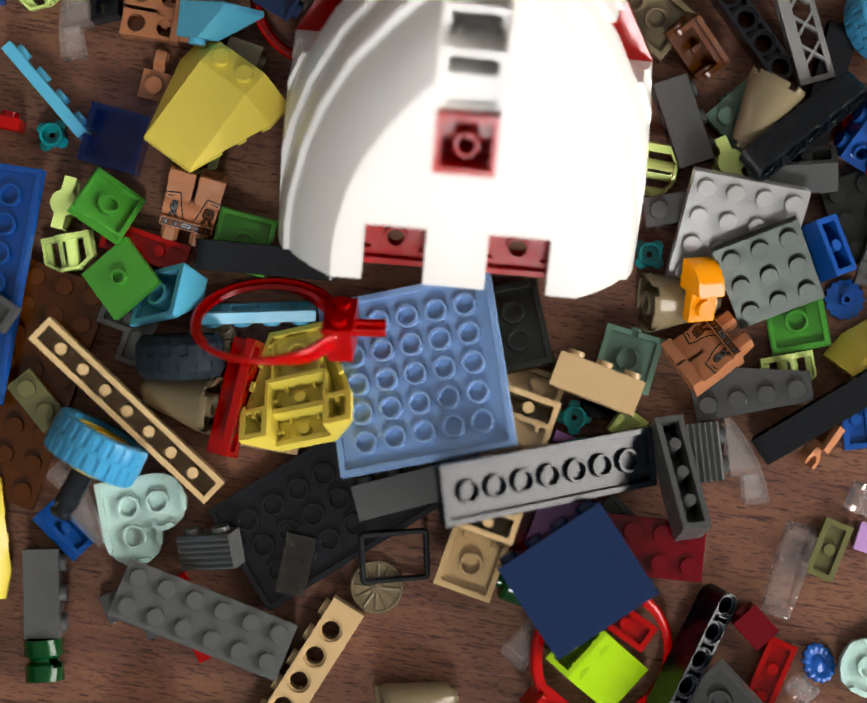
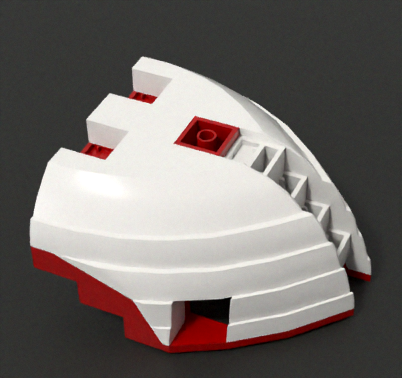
M313 0L296 26L292 63L288 78L281 151L278 239L282 248L289 249L296 257L308 265L334 277L361 279L363 262L423 267V285L484 290L485 273L545 278V296L578 298L592 294L613 285L620 279L626 280L633 270L646 182L653 62L629 1ZM397 229L403 232L404 237L400 240H393L388 236V232ZM519 240L524 242L526 247L521 251H515L509 245L511 242Z

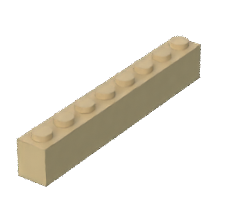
M48 317L28 338L203 504L225 483V479L54 317Z

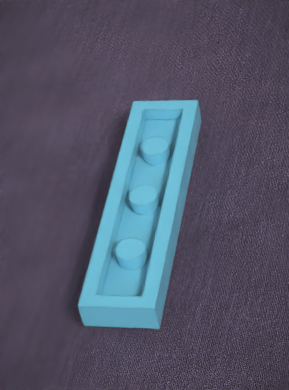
M8 41L1 47L76 137L81 141L87 139L91 135V132L86 128L90 123L79 110L75 114L67 106L71 102L70 99L60 88L55 91L48 82L52 78L41 66L36 69L29 60L33 56L22 44L16 46L11 41Z
M310 301L220 303L215 305L205 315L201 325L205 328H218L221 324L248 327L251 323L277 326L280 325V322L307 325L311 321H316V306Z

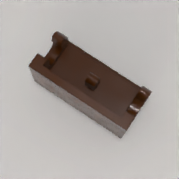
M686 12L663 32L693 79H698L701 76L707 79L730 62L700 14Z

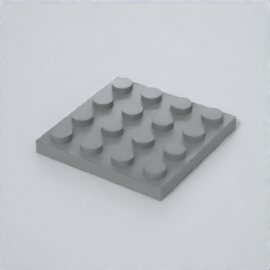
M694 166L664 276L681 280L684 258L711 257L714 259L710 248L792 216L797 217L801 227L812 191L808 187L771 180L759 181L754 177Z

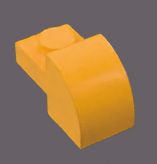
M711 257L684 258L680 287L686 290L682 319L688 323L713 321L717 297H724L725 283L721 268Z

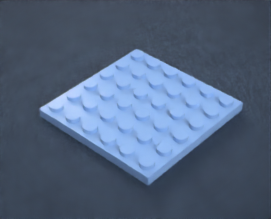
M485 273L484 290L423 285L421 283L352 297L358 298L359 319H386L387 326L386 337L358 336L353 362H341L353 393V422L336 441L341 478L346 479L518 446L491 273ZM318 309L319 322L324 319V313Z

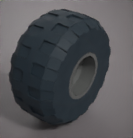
M191 333L140 336L135 344L136 371H138L142 379L190 380L220 376L225 368V360L203 350L194 341ZM202 333L208 341V345L225 352V343L218 333Z

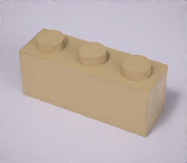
M569 348L567 352L561 350L550 378L549 386L629 417L634 415L646 382L640 380V374L624 369L623 373L612 370V363L598 358L595 363L584 359L585 353L573 348Z

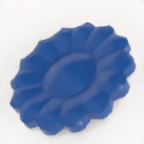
M838 280L837 283H832L830 288L826 290V296L824 297L826 302L825 308L829 310L831 316H836L839 320L843 318L849 320L851 317H856L858 311H862V304L865 302L863 290L859 289V285L852 284L851 280Z
M815 642L807 645L805 650L802 651L803 657L801 662L808 678H812L815 683L820 682L821 684L830 681L831 677L835 674L834 668L836 665L834 663V656L830 653L829 648L824 647L822 643L817 644Z

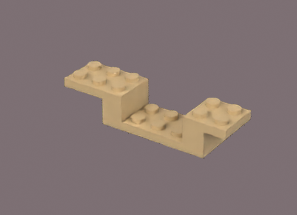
M535 368L507 374L518 446L480 453L479 457L548 444L562 404L560 400L564 392L548 385L552 373ZM524 512L453 526L433 584L490 603L500 575L496 565L500 563L499 557L512 546Z

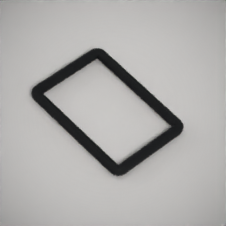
M426 528L364 532L359 535L360 581L362 584L404 582L429 578V532ZM423 533L424 574L366 579L364 538Z

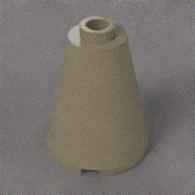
M753 66L748 76L732 138L736 140L734 146L744 150L749 144L791 113L803 100L806 93L800 88L797 91L790 89V82L766 70L760 69L758 71Z
M644 273L645 278L639 279L636 290V309H642L643 318H638L641 329L645 332H655L688 323L682 319L686 290L680 287V279L654 273ZM717 297L714 315L721 307V297Z
M218 376L190 380H144L140 387V397H143L144 404L202 434L208 435L211 433L223 384L220 381L223 378Z
M448 681L380 683L374 686L375 703L459 702L456 687L454 685L450 686Z

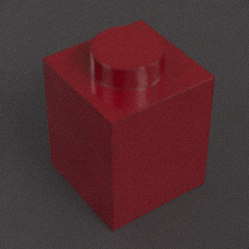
M751 601L747 605L743 602L737 606L730 620V623L756 651L779 632Z

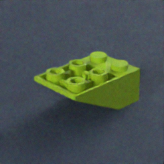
M605 629L559 660H557L549 647L543 653L544 657L596 703H619L648 671V668Z

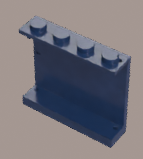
M590 499L581 502L574 508L576 511L568 518H565V516L557 518L549 524L550 530L542 535L539 532L531 535L524 541L526 546L516 552L514 549L507 551L499 557L500 563L496 565L501 576L557 660L659 594L602 505L596 499L592 502Z

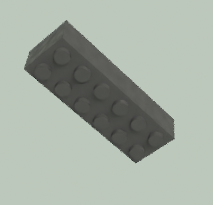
M130 558L107 613L111 617L272 681H276L298 627L296 623L133 558Z

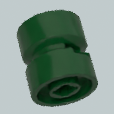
M63 637L60 639L23 640L24 657L29 659V663L25 665V681L27 683H49L65 679L64 662L59 660V656L63 654Z

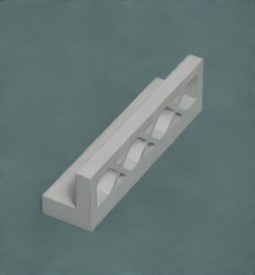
M772 0L786 51L794 63L793 76L797 89H808L812 84L834 79L836 75L815 0H799L808 5L810 14L805 21L793 14L792 8L797 0H793L792 3H790V0ZM811 17L814 26L808 24ZM796 23L802 26L799 32ZM805 28L817 35L818 42L813 50L801 43L800 36ZM818 46H820L822 55L816 52ZM804 51L807 52L808 54H810V56L808 57L807 61H806V57H805ZM813 56L824 62L827 73L811 77L808 64Z

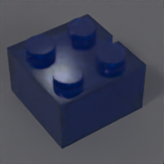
M92 101L85 127L96 134L95 137H92L90 134L83 133L76 159L82 163L139 178L149 144L144 140V135L152 118Z

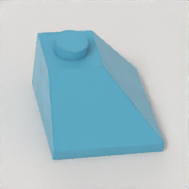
M180 0L176 36L188 38V44L206 46V41L219 42L264 18L265 11L222 1Z
M186 263L153 270L162 281V284L133 308L129 325L137 327L169 320L195 309L200 301L204 299L208 279Z

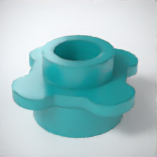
M56 120L54 123H40L37 126V132L41 140L39 146L43 151L48 152L51 148L56 147L64 149L68 146L69 141L65 138L64 133L66 124L63 121ZM54 133L55 138H50V134Z
M643 240L637 241L635 266L638 269H644L645 267L660 269L664 264L662 259L663 243L660 240L647 243ZM647 252H651L652 256L647 257Z
M571 400L568 403V407L558 413L556 419L568 428L569 434L577 435L585 423L591 422L592 417L587 416V412L580 407L579 401ZM576 415L577 419L572 420L571 416Z

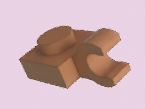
M156 50L153 70L144 68L137 97L160 103L173 76L166 74L171 57L169 52Z
M839 425L832 427L807 442L796 458L812 470L815 469L820 461L821 452L823 451L829 455L845 430Z

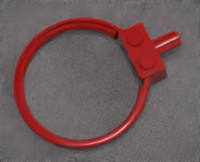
M266 277L236 282L212 292L195 307L191 314L189 325L194 341L203 350L218 358L251 365H296L315 361L326 354L329 361L353 362L358 336L386 337L387 322L386 319H359L358 298H348L345 296L334 298L324 289L305 281ZM276 289L293 292L310 301L324 313L321 328L322 338L307 347L281 355L251 357L226 353L208 345V341L201 332V324L205 315L215 305L232 296L256 290Z
M650 599L642 604V606L654 617L663 639L664 656L661 665L662 669L673 647L672 634L664 613ZM535 627L528 652L532 685L519 700L521 703H570L545 682L542 667V653L545 640ZM653 685L635 703H646Z

